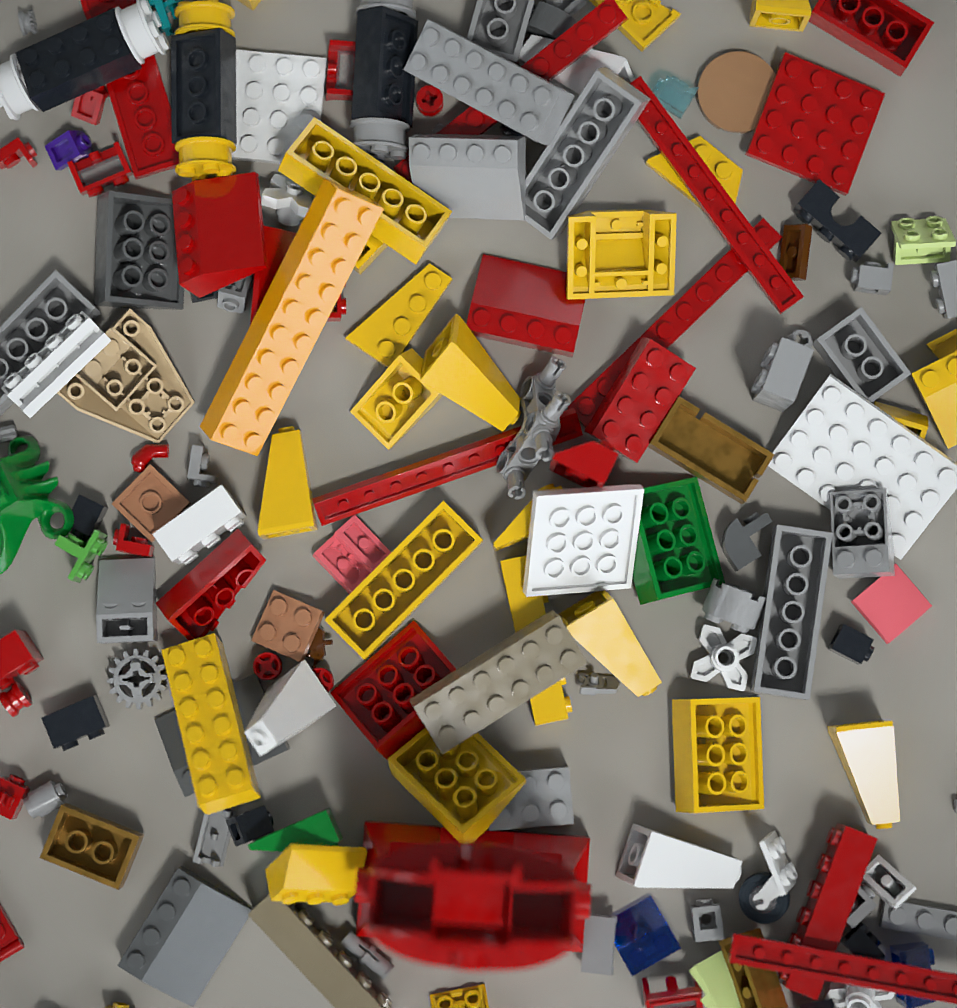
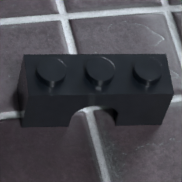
M819 179L794 208L798 212L796 216L804 224L813 225L818 230L817 234L825 242L835 244L843 258L848 261L852 259L856 263L882 233L863 216H860L853 224L848 226L836 223L832 217L831 210L840 197Z

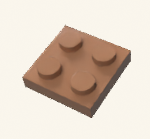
M151 464L112 503L152 543L156 540L153 533L180 515L191 504Z
M273 590L251 641L298 662H302L307 655L325 612Z

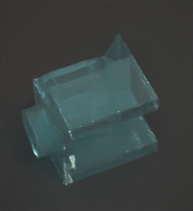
M667 75L666 79L660 77L652 91L656 93L655 96L665 110L681 119L695 98L699 87L688 89L689 85L675 76L669 77Z

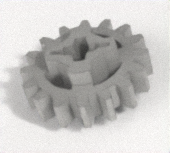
M134 649L133 656L127 651L123 652L124 660L115 658L114 662L118 666L108 669L109 672L114 674L113 678L107 679V683H114V688L109 691L110 694L118 693L119 696L116 702L120 703L126 700V708H131L133 703H136V708L142 709L143 702L148 707L153 706L152 698L161 700L162 697L158 692L168 689L167 686L162 684L163 680L168 679L167 675H162L165 664H157L160 659L158 655L151 659L149 650H145L143 655H140L139 649ZM143 661L150 664L155 673H149L144 668ZM130 663L129 671L125 675H121L123 668ZM137 671L140 676L150 677L149 680L140 682L139 687L136 682L126 681V679L137 676ZM151 683H156L153 690L145 696L147 687ZM121 685L129 687L132 690L133 697L126 694Z

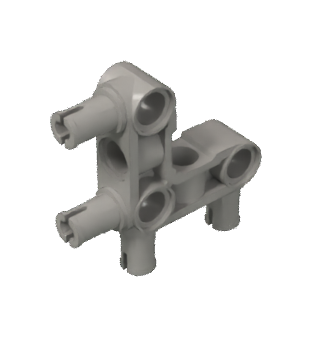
M555 356L550 358V361L541 373L535 374L534 377L528 376L524 380L520 390L521 408H523L524 413L523 424L513 441H510L497 461L496 470L498 473L503 474V478L508 484V496L511 498L514 496V499L517 500L522 499L526 495L524 481L528 478L539 460L542 458V461H549L553 458L554 450L552 443L557 438L560 430L559 417L571 403V399L567 394H561L560 391H556L555 382L566 369V363L560 358L557 361Z

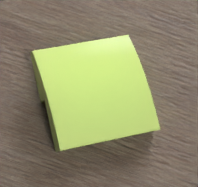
M722 950L696 964L689 970L706 994L701 999L706 1008H741Z

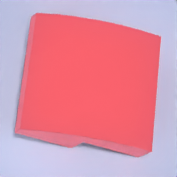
M353 515L312 556L350 594L391 551L356 515Z
M894 564L895 576L879 577L851 601L886 644L894 640L932 607L897 564Z

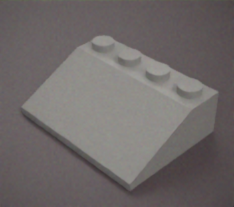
M418 133L409 137V167L412 184L450 209L452 213L449 218L526 220V136Z

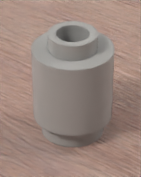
M51 780L29 792L28 797L24 798L23 802L32 818L38 816L42 818L60 808L62 804H66L64 798L68 797L60 782L56 784Z

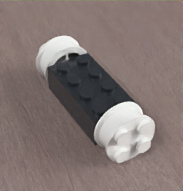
M136 0V3L129 7L121 9L118 6L15 52L16 54L10 55L9 61L0 64V108L4 106L8 117L16 121L20 119L22 113L31 109L45 112L141 69V65L145 63V58L158 52L162 55L166 54V50L170 49L165 35L160 33L159 27L162 26L157 12H152L148 0Z

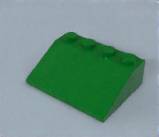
M693 477L644 488L633 570V580L640 605L710 588L713 578L720 580L718 585L725 584L698 478Z

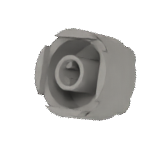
M713 578L702 611L706 612L704 618L716 623L723 622V620L732 623L730 628L743 633L749 632V629H755L766 597L761 595L759 599H756V592L726 582V584L722 583V586L718 585L720 580Z

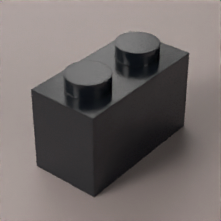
M98 695L90 696L41 717L53 748L62 747L63 751L78 746V740L88 736L89 740L104 735L103 729L110 727Z

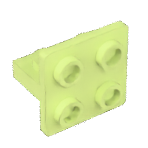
M930 216L926 219L901 218L899 221H891V229L894 233L893 261L895 265L950 261L951 247L956 246V239L945 218Z

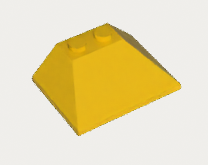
M646 209L591 210L568 216L566 298L594 299L674 295L677 214Z

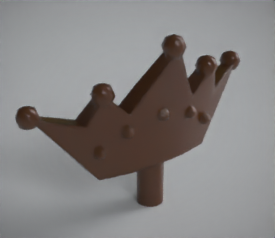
M318 627L309 648L311 652L306 655L308 658H314L313 669L325 657V645L333 644L332 639L325 640V631L321 627Z

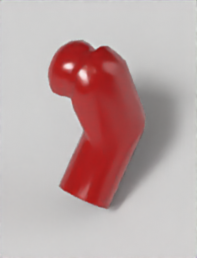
M169 444L143 445L131 458L133 470L141 473L147 468V463L152 458H169Z

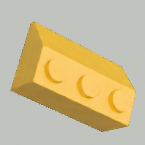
M291 844L265 869L270 900L282 901L284 904L307 902L310 905L327 902L333 905H343L348 903L349 899L355 895L358 867H364L367 855L366 848Z

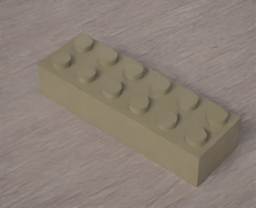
M551 610L410 698L409 701L441 753L444 754L587 664V661L560 616Z
M269 894L248 914L334 1008H391L392 1001L383 991L377 993L371 985L373 983L372 979L363 970L358 972L352 966L354 961L346 951L342 949L339 952L332 945L334 942L332 936L325 929L319 931L313 924L315 921L314 917L305 908L300 910L294 903L284 904L282 901H271Z

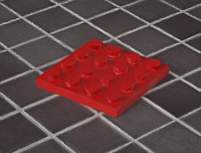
M785 52L782 55L745 155L812 183H816L820 179L832 191L845 196L850 190L886 93Z

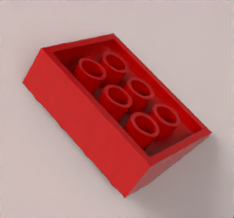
M256 172L196 180L172 191L180 286L201 298L268 268L259 176Z
M483 254L466 325L476 337L573 357L585 299L566 298L567 272Z
M413 620L330 694L373 747L388 761L389 757L425 728L409 699L457 669Z

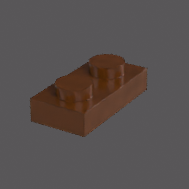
M808 224L784 225L779 263L792 281L806 280L813 226Z

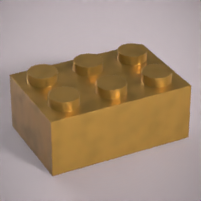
M66 803L60 806L39 858L119 890L125 884L144 834Z

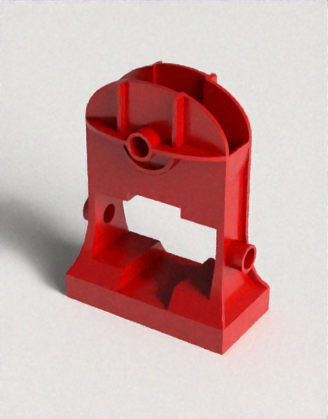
M372 820L364 822L363 847L366 848L367 855L364 867H358L355 889V902H358L356 936L372 937L378 944L392 953L418 963L462 971L521 970L544 965L560 958L567 952H583L585 919H589L591 905V884L587 883L590 850L589 836L512 830L489 831L487 829L473 842H459L442 825Z

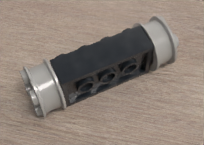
M361 0V5L356 9L357 25L352 121L349 125L353 129V144L381 163L385 162V158L404 160L406 155L409 154V149L405 147V135L413 127L415 76L404 70L416 45L418 36V20L415 19L416 12L413 10V0Z

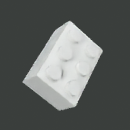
M220 485L153 533V536L172 562L179 565L181 563L187 565L199 556L197 552L203 547L209 549L222 540L220 538L221 534L228 530L233 532L244 524L242 519L246 517V514L228 489Z

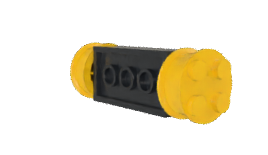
M219 0L181 1L174 10V15L179 19V28L175 31L174 36H171L172 143L175 144V150L179 152V164L175 166V172L179 176L191 178L192 181L234 175L236 167L232 164V153L236 150L237 144L235 32L231 29V20L235 17V10L229 5L219 3Z

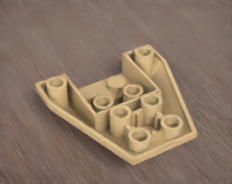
M129 308L104 332L111 341L66 383L57 394L77 411L159 444L195 402L152 328Z

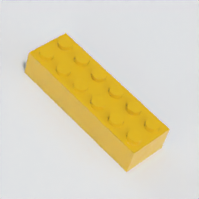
M315 117L287 150L278 169L279 172L314 196H316L324 178L371 198L383 208L371 235L415 265L442 230L452 213L450 209Z
M442 501L324 620L366 660L483 543V539Z
M213 633L162 649L198 806L208 815L261 798L223 643Z

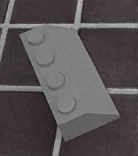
M477 0L467 39L513 63H517L535 0Z

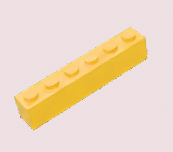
M526 556L500 561L515 633L545 615L544 603H549L548 595L526 597L523 593ZM565 677L529 699L535 726L569 719L568 713L572 712L569 695H563L562 685H566Z

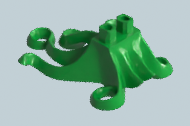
M20 435L13 439L8 445V456L0 458V575L12 564L32 520L38 518L44 536L55 540L59 535L65 537L71 531L74 524V514L70 506L60 500L49 497V494L58 485V478L56 476L42 481L49 470L50 464L49 461H45L35 465V462L40 457V447L38 442L29 435ZM20 445H27V449H25L22 452L16 453V450ZM60 512L64 518V525L56 529L51 526L50 519L54 513Z

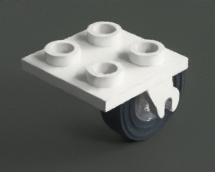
M776 830L770 832L759 842L771 873L759 872L751 875L744 881L739 891V904L743 913L750 920L760 924L773 923L782 918L789 908V890L797 883L796 869L792 862H788L785 852H787L786 844L781 836L778 837Z

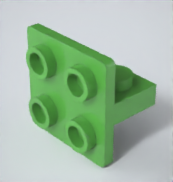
M95 529L88 543L70 533L68 537L59 535L54 545L78 558L68 579L80 583L82 579L87 580L94 569L92 565L96 555L101 556L108 545V541L105 540L108 536L107 534Z

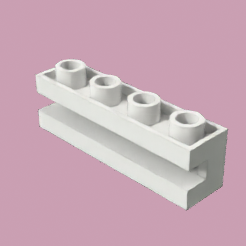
M83 311L71 316L67 320L64 329L58 334L51 335L45 342L43 349L38 353L30 355L24 363L25 366L18 372L10 374L4 381V386L1 389L29 418L111 341Z

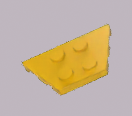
M701 136L690 140L691 145L734 203H736L743 170ZM661 153L646 161L648 167L701 208Z

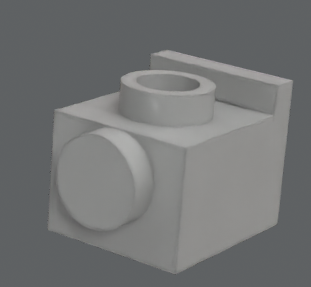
M865 262L864 265L859 267H852L850 283H854V291L887 295L892 287L894 264L888 263L882 268L880 263Z
M711 898L696 900V906H690L695 942L724 939L720 904H713V899ZM703 914L711 916L709 923L704 924L701 922Z

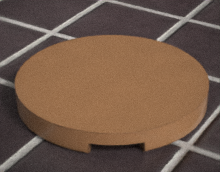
M735 51L718 56L707 65L699 79L697 101L703 116L711 125L719 130L722 129L727 132L740 134L754 131L775 73L766 61L748 52Z

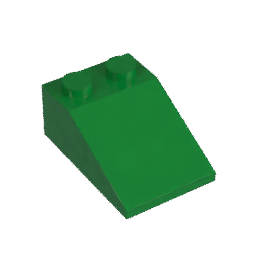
M329 807L248 844L249 850L284 852L291 844L339 846L338 842L343 839V836Z

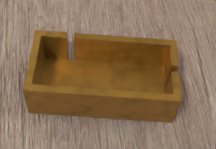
M679 396L648 445V448L738 503L744 504L759 480L757 479L763 475L775 454L706 412L700 420L695 418L700 409Z

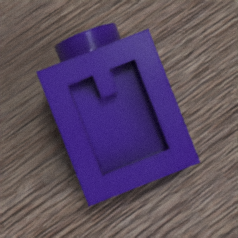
M68 130L44 146L55 170H63L68 167L67 162H76L82 157H89V154L93 152L90 138L84 131Z

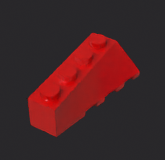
M237 529L155 604L166 619L189 641L206 636L209 630L214 631L219 624L218 618L226 608L230 609L236 602L234 599L241 588L245 589L266 559L253 543Z

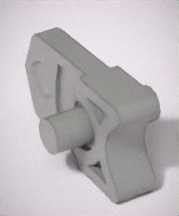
M597 673L579 674L578 681L582 684L579 692L581 695L595 696L596 693L615 694L620 687V682L615 676H602Z

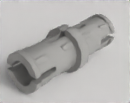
M352 930L340 942L341 946H344L359 959L358 963L368 966L382 980L394 968L393 964L375 951L376 947L371 944L369 946L360 937L356 936Z

